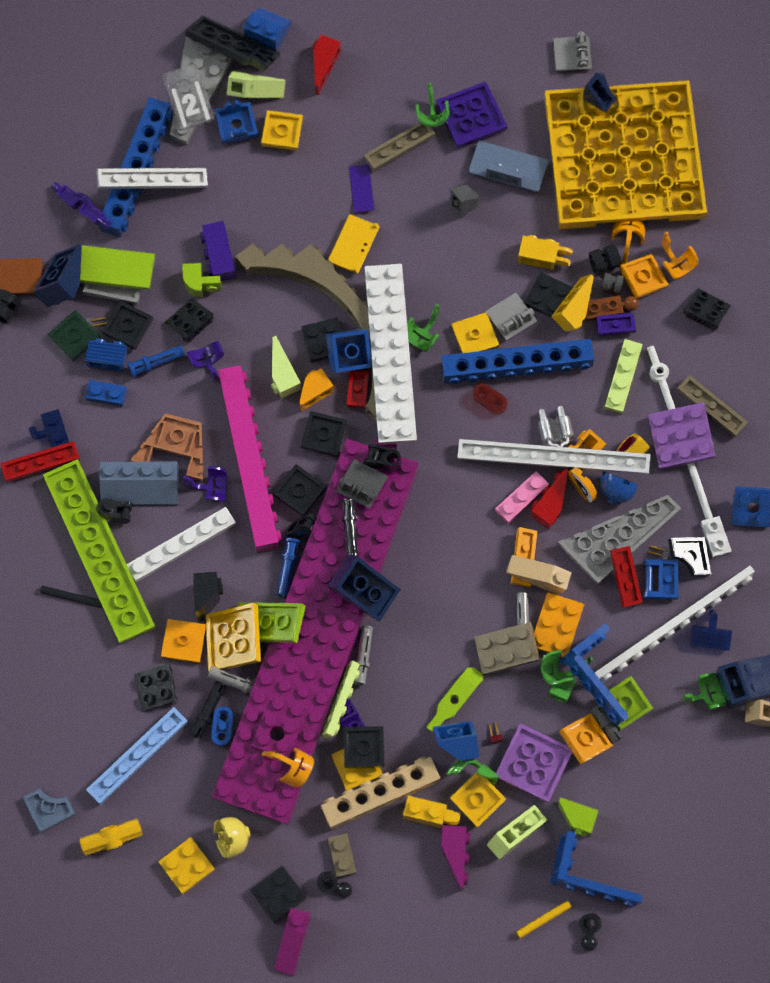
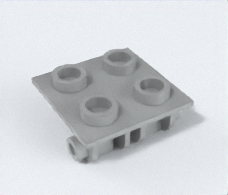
M578 32L576 37L553 38L556 71L592 69L590 41L584 32Z
M516 292L485 311L506 341L537 322L533 316L535 314L533 309H528Z

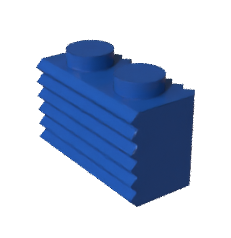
M103 339L89 340L85 358L86 365L92 368L124 372L128 353L127 346L120 341L106 343Z

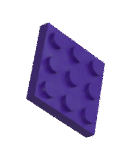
M486 81L436 100L440 113L445 109V101H448L449 116L445 124L457 149L507 130L508 126Z

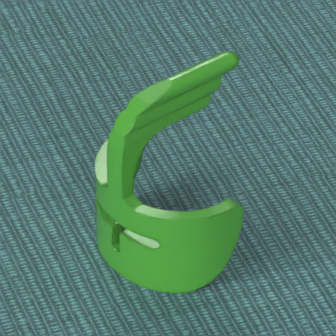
M429 82L427 85L431 116L424 115L419 110V104H416V114L420 123L428 127L442 125L448 119L449 104L448 101H445L446 106L443 112L435 115L432 83Z
M435 304V308L431 313V319L425 329H421L412 317L407 322L409 343L424 352L429 351L439 337L437 333L435 336L428 333L439 316L438 304ZM413 331H415L417 334H419L420 336H422L423 338H425V339H427V340H429V341H426V340H424V339L421 338V340L418 342V340H419L420 337H419L418 335H416Z
M561 650L549 652L541 660L543 678L550 685L571 684L574 681L573 677L575 675L571 671L560 672L558 670V661L563 654ZM589 657L585 659V662L589 665L593 658Z
M714 672L698 677L701 691L699 695L684 694L682 698L683 703L686 704L702 699L709 710L727 705L718 677ZM706 684L708 685L710 693L716 692L715 694L711 695L714 703H712L710 700V697L706 689Z
M475 759L473 761L457 760L446 773V775L451 773L459 774L465 766L473 765L478 768L476 773L483 778H487L493 786L500 777L485 764L481 765Z

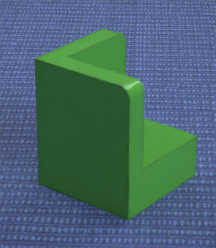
M574 679L571 684L552 685L548 697L566 704L577 679Z

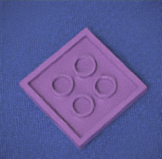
M704 402L648 414L659 470L716 458Z
M520 723L496 774L500 776L499 780L549 803L572 751L569 746Z

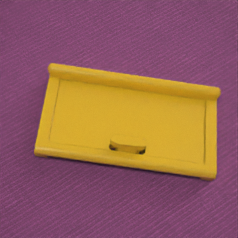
M349 214L328 260L335 266L358 274L380 226L377 223L373 224Z

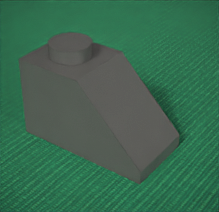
M468 185L457 186L451 189L450 206L460 218L478 207L479 195L476 190L471 189Z

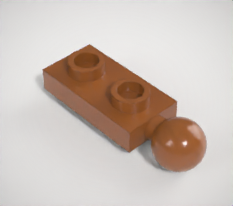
M620 295L590 300L586 320H596V316L624 314L623 309L634 311L638 308L639 302L633 296H629L624 301H621Z

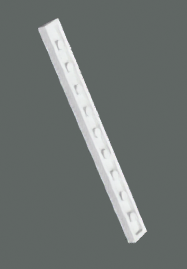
M459 439L457 458L649 474L651 455Z
M748 566L597 670L595 674L602 683L608 681L612 677L611 674L613 672L624 670L628 666L627 663L632 659L634 661L638 660L644 655L643 652L648 648L652 650L660 644L658 641L673 636L675 634L674 630L678 627L683 629L691 623V618L694 616L699 618L706 612L705 609L710 605L715 607L722 601L721 598L727 595L729 597L737 591L736 587L741 584L745 586L751 582L755 572L754 569Z

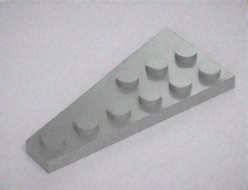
M188 37L185 38L177 88L178 99L187 126L183 127L175 103L170 132L172 139L186 145L204 115L194 82H199L206 107H208L233 61L232 58L209 49L199 42H194ZM192 94L195 96L196 104L192 110L199 108L200 113L186 116V109L191 101L188 99V103L183 104L182 99L184 95Z
M669 495L647 503L643 507L633 509L622 516H617L598 524L587 531L577 533L566 540L563 539L557 544L598 585L614 571L609 550L630 546L631 553L633 554L681 510V507Z

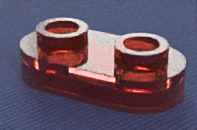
M487 384L475 386L473 398L477 403L494 414L505 412L507 409V399ZM484 393L486 396L480 397L479 394ZM499 403L501 407L496 408L494 405Z

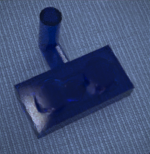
M59 409L41 414L44 430L37 432L34 426L29 428V433L33 440L48 437L51 448L69 443Z
M711 609L708 612L710 616L709 627L692 625L690 646L729 651L732 630L716 628L718 615L714 609Z

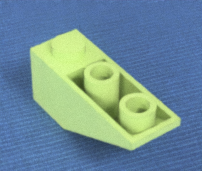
M232 71L228 77L227 95L244 98H284L286 80Z

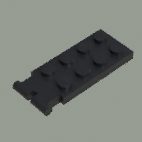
M203 15L187 28L185 36L192 41L199 42L209 49L237 60L241 64L247 66L250 64L258 68L260 72H264L280 56L279 51L268 49L265 47V44Z

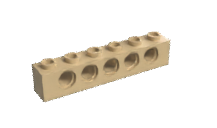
M423 756L414 761L415 764L407 766V764L400 766L396 769L397 772L389 774V772L382 774L378 777L379 780L372 783L371 781L364 782L360 785L359 789L354 791L349 789L341 793V797L336 799L331 797L324 800L321 810L330 830H334L439 783L441 778L431 757L426 758ZM418 771L422 774V777L419 780H414L411 774ZM400 779L404 785L401 788H395L392 784L393 781ZM381 787L386 793L383 796H377L374 793L375 789ZM365 796L367 802L365 804H358L356 802L357 797ZM340 804H347L349 810L342 813L338 810V806Z

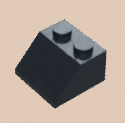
M217 572L193 573L195 613L198 621H202L206 614L212 611L220 602V595H223L222 578H218Z

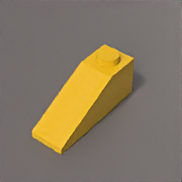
M592 274L581 277L551 316L565 332L576 331L583 324L582 321L587 314L594 278Z

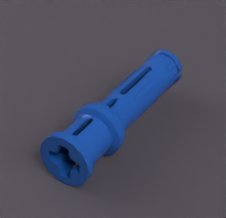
M179 345L151 357L142 356V359L132 363L129 361L127 365L132 378H135L137 374L146 371L151 372L152 368L168 363L182 356L184 357L185 353L182 346ZM173 354L172 356H169V357H167V358L158 360L159 358H162V357H164V356Z
M295 538L284 539L286 544L284 553L281 554L283 563L276 593L279 597H287L294 564L299 558L297 553L302 541Z

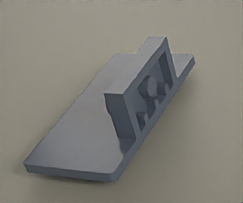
M478 141L469 168V174L538 193L548 160Z

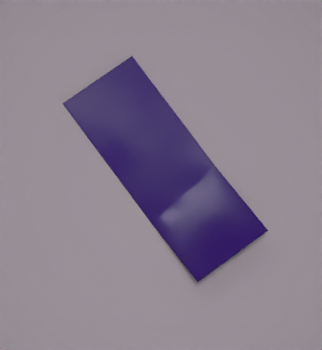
M369 165L349 166L354 212L374 210Z

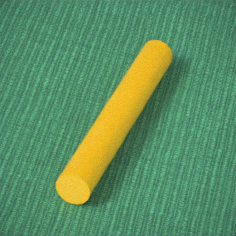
M567 900L516 931L518 937H524L572 907Z

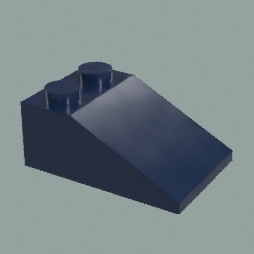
M80 244L55 253L33 293L47 307L59 305L66 300L70 301L76 296V291L80 286L82 246Z
M347 555L327 585V588L340 598L378 622L381 621L401 590L356 555Z

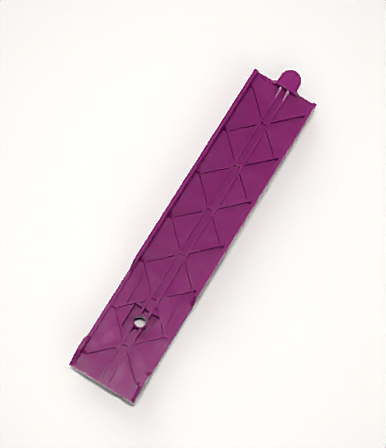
M347 438L285 603H302L306 606L297 643H269L212 795V799L288 825L294 814L301 787H292L279 781L280 777L285 776L290 770V765L277 759L262 756V753L264 751H272L294 760L296 752L293 749L295 747L313 757L344 670L350 660L366 616L364 612L327 588V585L347 555L344 522H342V517L344 516L342 500L349 498L336 492L339 486L338 483L341 477L344 478L353 460L355 459L363 463L369 452L368 445ZM378 438L374 441V444L379 445ZM397 444L380 445L397 450ZM401 457L402 466L396 472L373 468L387 475L388 478L370 509L354 501L355 515L357 516L356 532L359 557L380 574L418 471L419 462ZM390 458V459L388 460V462H389V463H396V462H397V459H396V458ZM279 730L283 732V739L279 741L271 739V734L274 731ZM301 759L300 765H299V767H298L296 773L294 774V776L297 774V772H298L299 769H301V770L304 771V768L300 767V766H301V763H302V759Z

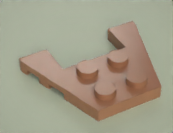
M165 413L151 431L147 440L142 443L136 455L131 458V462H150L154 449L191 459L186 477L203 482L202 423Z

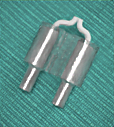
M563 406L557 407L559 417H556L554 420L546 418L544 409L538 411L540 421L537 424L543 445L563 447L575 438L570 417L565 416Z

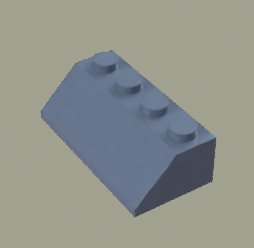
M100 462L101 500L108 498L120 502L127 501L131 502L132 505H178L179 467L177 462Z

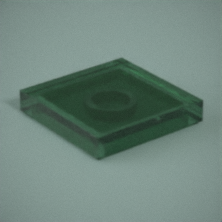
M76 310L47 334L73 362L87 350L89 340L94 341V339L101 337Z

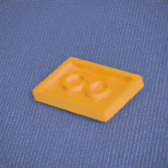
M547 592L534 632L537 650L544 653L561 650L563 654L560 658L569 653L584 604Z

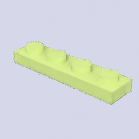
M624 339L604 409L623 414L643 344Z
M351 661L346 665L321 732V737L329 739L338 733L340 728L338 724L339 719L346 712V700L351 697L353 681L357 680L360 673L358 670L360 664L355 661Z

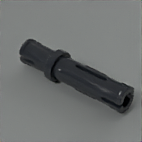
M343 499L344 516L342 517V522H344L346 553L347 555L359 557L356 532L357 516L355 515L354 499H350V501L349 499Z
M215 681L201 712L196 715L197 720L189 732L191 736L194 735L195 738L201 739L207 724L211 722L210 718L227 687L226 685Z

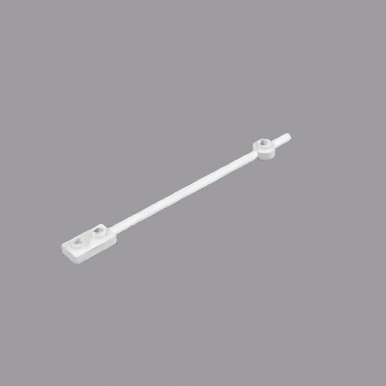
M650 346L647 348L653 365L649 373L650 378L654 382L659 383L668 410L675 409L666 382L669 369L665 364L659 362L655 347ZM660 369L663 373L659 374L656 370ZM695 463L687 464L706 519L701 521L700 524L712 559L731 554L732 551L720 516L713 518Z

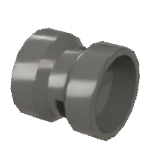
M605 272L602 291L611 290L614 293L620 294L624 276H612L611 273Z

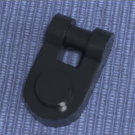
M105 498L98 503L96 510L98 515L104 519L127 524L130 523L131 519L129 512L132 511V503Z
M308 513L294 521L285 531V535L288 538L299 539L303 534H310L313 529L312 526L315 524L316 516Z

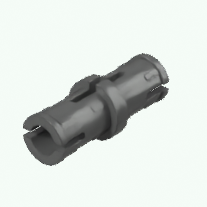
M597 705L598 707L595 706L590 711L599 722L601 729L605 731L612 744H614L623 736L608 718L606 711Z

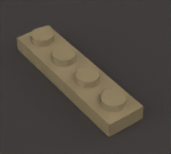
M418 123L364 154V159L374 172L435 137V132L431 127Z
M691 375L677 388V391L691 403L704 402L707 416L734 438L748 424L744 418Z

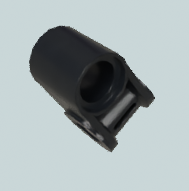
M377 444L368 445L369 452L363 462L365 465L390 472H396L401 468V455L397 450L385 448ZM390 458H396L397 462L389 463L388 460Z

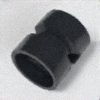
M615 244L603 247V251L597 249L588 253L589 262L595 275L606 272L607 268L612 270L619 268L621 265L620 254Z
M0 289V323L9 324L14 316L13 311L17 310L21 299L3 289Z

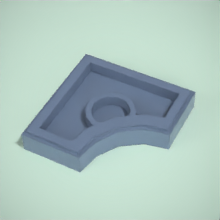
M38 789L22 797L40 834L76 815L67 796L51 798L44 794L41 789Z

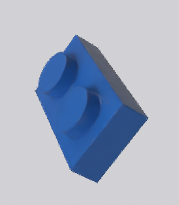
M89 380L85 398L89 401L123 406L127 387Z

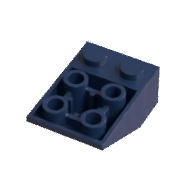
M770 655L718 667L715 672L729 709L744 705L747 702L770 697Z

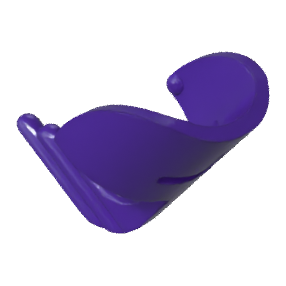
M218 341L204 348L187 352L194 368L208 367L213 381L218 380L217 371L212 367L224 355ZM204 354H206L207 358H209L207 360L200 361L205 359Z
M208 466V483L206 485L196 484L192 478L183 476L185 487L195 490H206L205 500L225 501L227 488V472L225 469ZM214 478H216L215 487H219L220 489H215V495L212 496Z

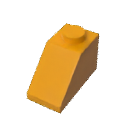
M322 368L312 370L305 377L300 398L301 411L306 410L334 393V386Z

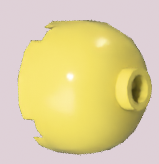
M234 817L215 820L214 834L218 833L219 840H216V844L222 856L228 859L241 854L248 844V838L250 837L249 828Z

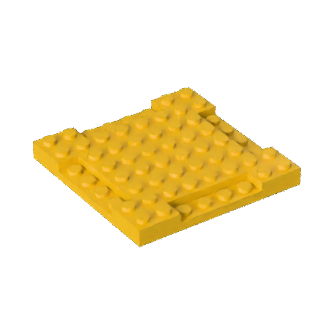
M690 81L609 86L616 101L607 112L601 111L583 99L584 88L545 91L544 101L552 155L559 229L596 227V224L613 223L626 220L668 219L669 221H683L706 218L707 207Z

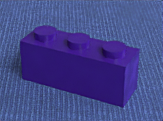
M224 221L202 225L203 232H200L201 242L206 243L207 247L203 250L205 260L209 259L210 265L207 266L209 276H220L221 281L236 278Z

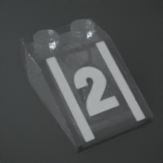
M197 64L162 74L163 85L180 131L215 120Z

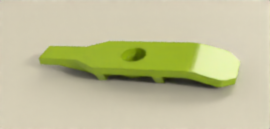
M470 667L463 672L438 704L436 716L426 727L428 730L434 733L433 727L441 726L445 720L456 715L483 681V675L480 671ZM456 697L458 699V702L456 704H452L450 701L451 698Z

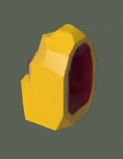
M634 433L620 444L617 451L645 454L650 446L643 438Z

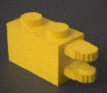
M523 235L517 263L554 270L555 264L569 266L571 262L568 258L559 257L557 254L570 256L573 250L559 246V243L552 239L543 240L533 235Z
M412 796L407 797L403 814L404 820L442 828L443 824L458 825L461 819L460 814L448 810L445 804Z

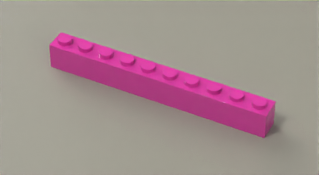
M241 365L219 369L220 382L256 552L279 548L278 541H282L280 529L276 530L275 523H278L276 512H272L271 505H274L273 496L268 494L267 488L270 487L268 476L264 477L263 470L266 469L265 459H261L259 454L263 450L261 441L256 440V435L259 434L257 423L253 424L252 421L255 413L253 406H249L248 402L251 399L249 388L245 389L244 383L248 382L246 371L241 370Z

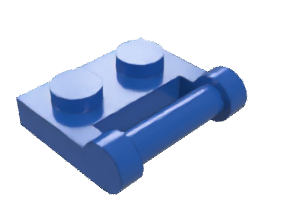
M643 560V567L645 568V592H643V599L678 600V560ZM653 567H658V591H652Z

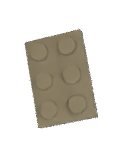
M531 622L474 637L483 675L540 661Z

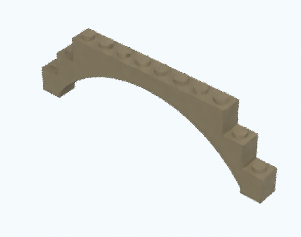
M252 243L235 256L236 264L247 276L251 274L283 276L298 280L323 292L346 311L358 329L368 330L370 343L367 302L360 300L357 291L346 284L347 281L342 274H337L334 265L329 260L326 261L323 258V253L318 247L314 248L310 244L294 256L289 247L286 248L283 244H280L265 255L260 247L257 248ZM372 378L370 400L365 405V412L377 424L374 380Z

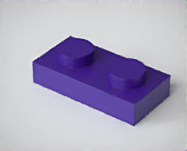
M634 313L596 316L598 336L636 332Z

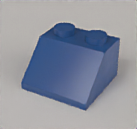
M259 8L252 12L243 27L244 35L265 44V47L275 51L281 45L292 21Z
M472 721L433 727L437 745L458 760L473 761L475 758H480L477 734Z

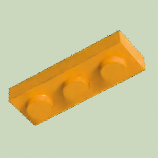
M522 527L517 528L515 556L534 560L538 531ZM511 576L510 584L526 588L531 587L530 583Z

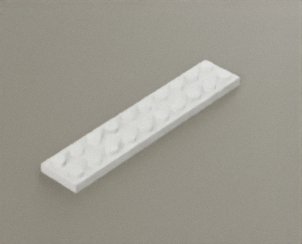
M402 264L365 266L379 445L417 442Z

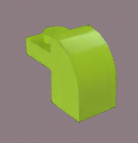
M201 263L182 264L184 284L191 295L203 298V291L212 293L222 290L220 276L203 277Z

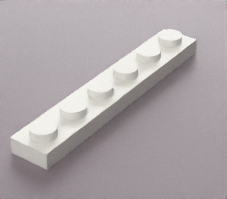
M206 168L97 169L96 171L98 189L206 188L208 186Z
M224 507L127 564L128 569L137 583L235 526L236 522L228 509Z

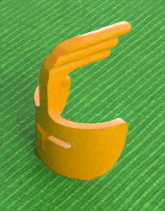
M626 220L615 222L613 225L611 240H615L617 233L627 231L622 264L627 263L632 232L637 233L641 237L642 241L640 244L644 245L645 225L642 221Z
M665 232L662 245L672 261L670 263L664 261L663 265L673 279H679L691 272L698 265L699 260L692 246H689L680 257H675L670 248V237L668 232ZM684 260H687V261H685L683 264L680 265V267L682 268V270L679 268V266L676 267V268H674V269H671V268H673V267L679 265L680 263H682Z
M295 747L293 749L296 752L294 760L279 753L264 751L262 756L277 759L290 765V770L285 776L280 777L279 781L296 788L301 787L306 782L314 764L312 756ZM301 759H302V763H301V766H300V767L304 768V771L301 770V769H299L298 772H297V774L294 776V774L296 773V771H297V769H298V767H299V765H300Z

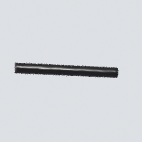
M43 585L40 593L103 608L99 599Z

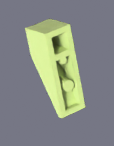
M274 336L272 342L273 383L271 387L274 394H279L282 399L301 390V383L279 340Z
M533 805L496 833L487 846L500 860L547 821V818Z

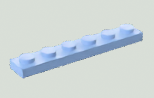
M173 707L86 789L87 792L101 805L182 729L188 721Z

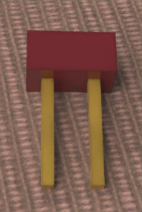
M496 722L497 735L493 736L491 725L488 723L491 733L490 743L502 742V735H499Z

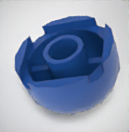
M605 471L602 472L599 481V490L607 497L606 501L617 505V502H627L632 499L639 484Z

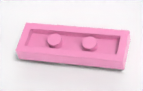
M535 471L495 508V512L509 524L544 491L549 483Z

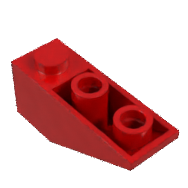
M568 468L556 474L553 479L555 481L551 487L548 485L542 492L543 497L541 500H536L530 508L532 510L530 517L548 530L561 515Z

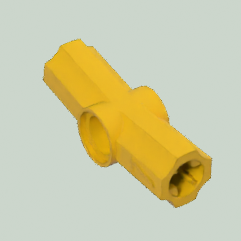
M136 818L120 825L107 826L101 829L100 832L80 838V844L84 854L88 855L103 849L117 848L123 842L142 836L143 833Z

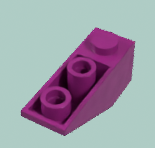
M442 825L441 850L459 889L463 890L464 885H468V873H464L465 865H469V853H466L465 849L466 845H470V833L466 832L467 827Z

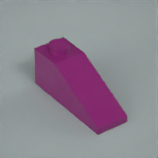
M294 908L290 909L274 970L294 976L311 919V913Z

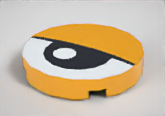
M572 468L568 471V477L572 485L586 501L593 502L597 499V491L589 478L581 475L583 472L580 469Z

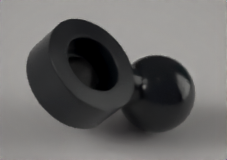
M324 871L317 878L318 888L324 893H331L336 890L341 898H348L352 894V886L347 882L338 883L337 877L333 872ZM329 878L331 881L326 883L324 879Z
M595 913L585 914L580 919V928L586 933V936L582 938L581 945L586 951H593L598 944L594 933L601 929L602 922ZM590 920L594 921V927L591 926Z

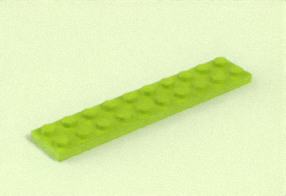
M74 460L43 474L119 643L122 644L155 629L156 627L106 519L100 517L97 513V499L79 460Z

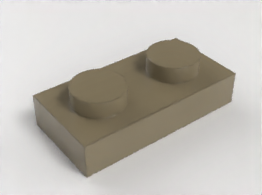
M348 834L328 837L337 878L356 874Z

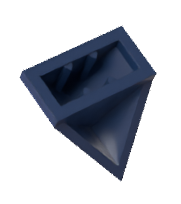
M604 72L595 73L585 85L583 99L601 111L607 112L616 101V98L610 90Z

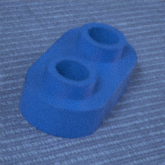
M228 707L217 708L213 715L211 738L213 743L219 747L227 746L232 739L234 716ZM222 715H226L228 718L227 720L222 721L220 717ZM224 734L225 739L219 740L218 736Z

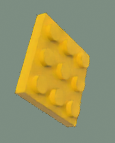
M250 603L206 614L209 672L212 666L220 670H226L261 662L258 604Z

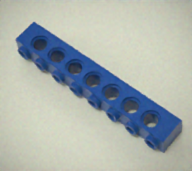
M149 97L120 169L134 168L135 166L152 168L154 163L153 156L160 148L159 141L166 134L167 122L172 119L173 111H171L170 103ZM142 150H147L145 153H140ZM141 188L111 190L103 210L105 218L111 222V226L105 228L99 224L100 231L118 237L122 236L123 231H127L128 219L135 211L134 204L136 199L139 200L141 196ZM123 197H128L125 201L120 200ZM116 213H121V214H122V215L119 216V217H115V216H114Z
M591 339L441 356L444 383L457 384L460 381L476 382L478 379L494 380L497 377L512 378L521 374L531 376L539 372L549 374L557 370L567 372L575 368L586 370L593 367L594 363ZM575 354L578 356V358L572 359L569 357V355ZM556 356L560 360L553 361L550 357ZM538 358L541 362L534 363L532 359ZM519 360L522 364L515 365L513 361ZM500 362L504 366L496 367L494 364ZM481 364L485 366V368L477 369L476 365ZM462 366L465 367L466 370L461 372L457 370V368Z

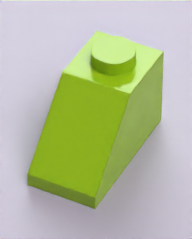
M560 797L558 807L570 830L575 831L574 833L580 837L590 836L599 810Z

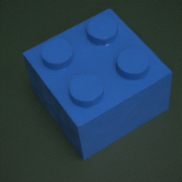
M367 329L326 334L331 372L338 373L372 367Z

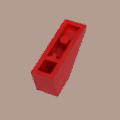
M322 34L318 40L314 41L312 50H314L315 91L318 95L341 52L340 41Z

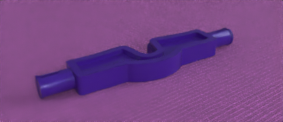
M57 182L52 184L51 188L57 191L59 198L65 201L72 209H76L82 204L78 212L84 218L96 225L101 224L105 228L111 226V222L105 218L106 216L102 211L94 206L87 195L76 193L66 185L61 186Z

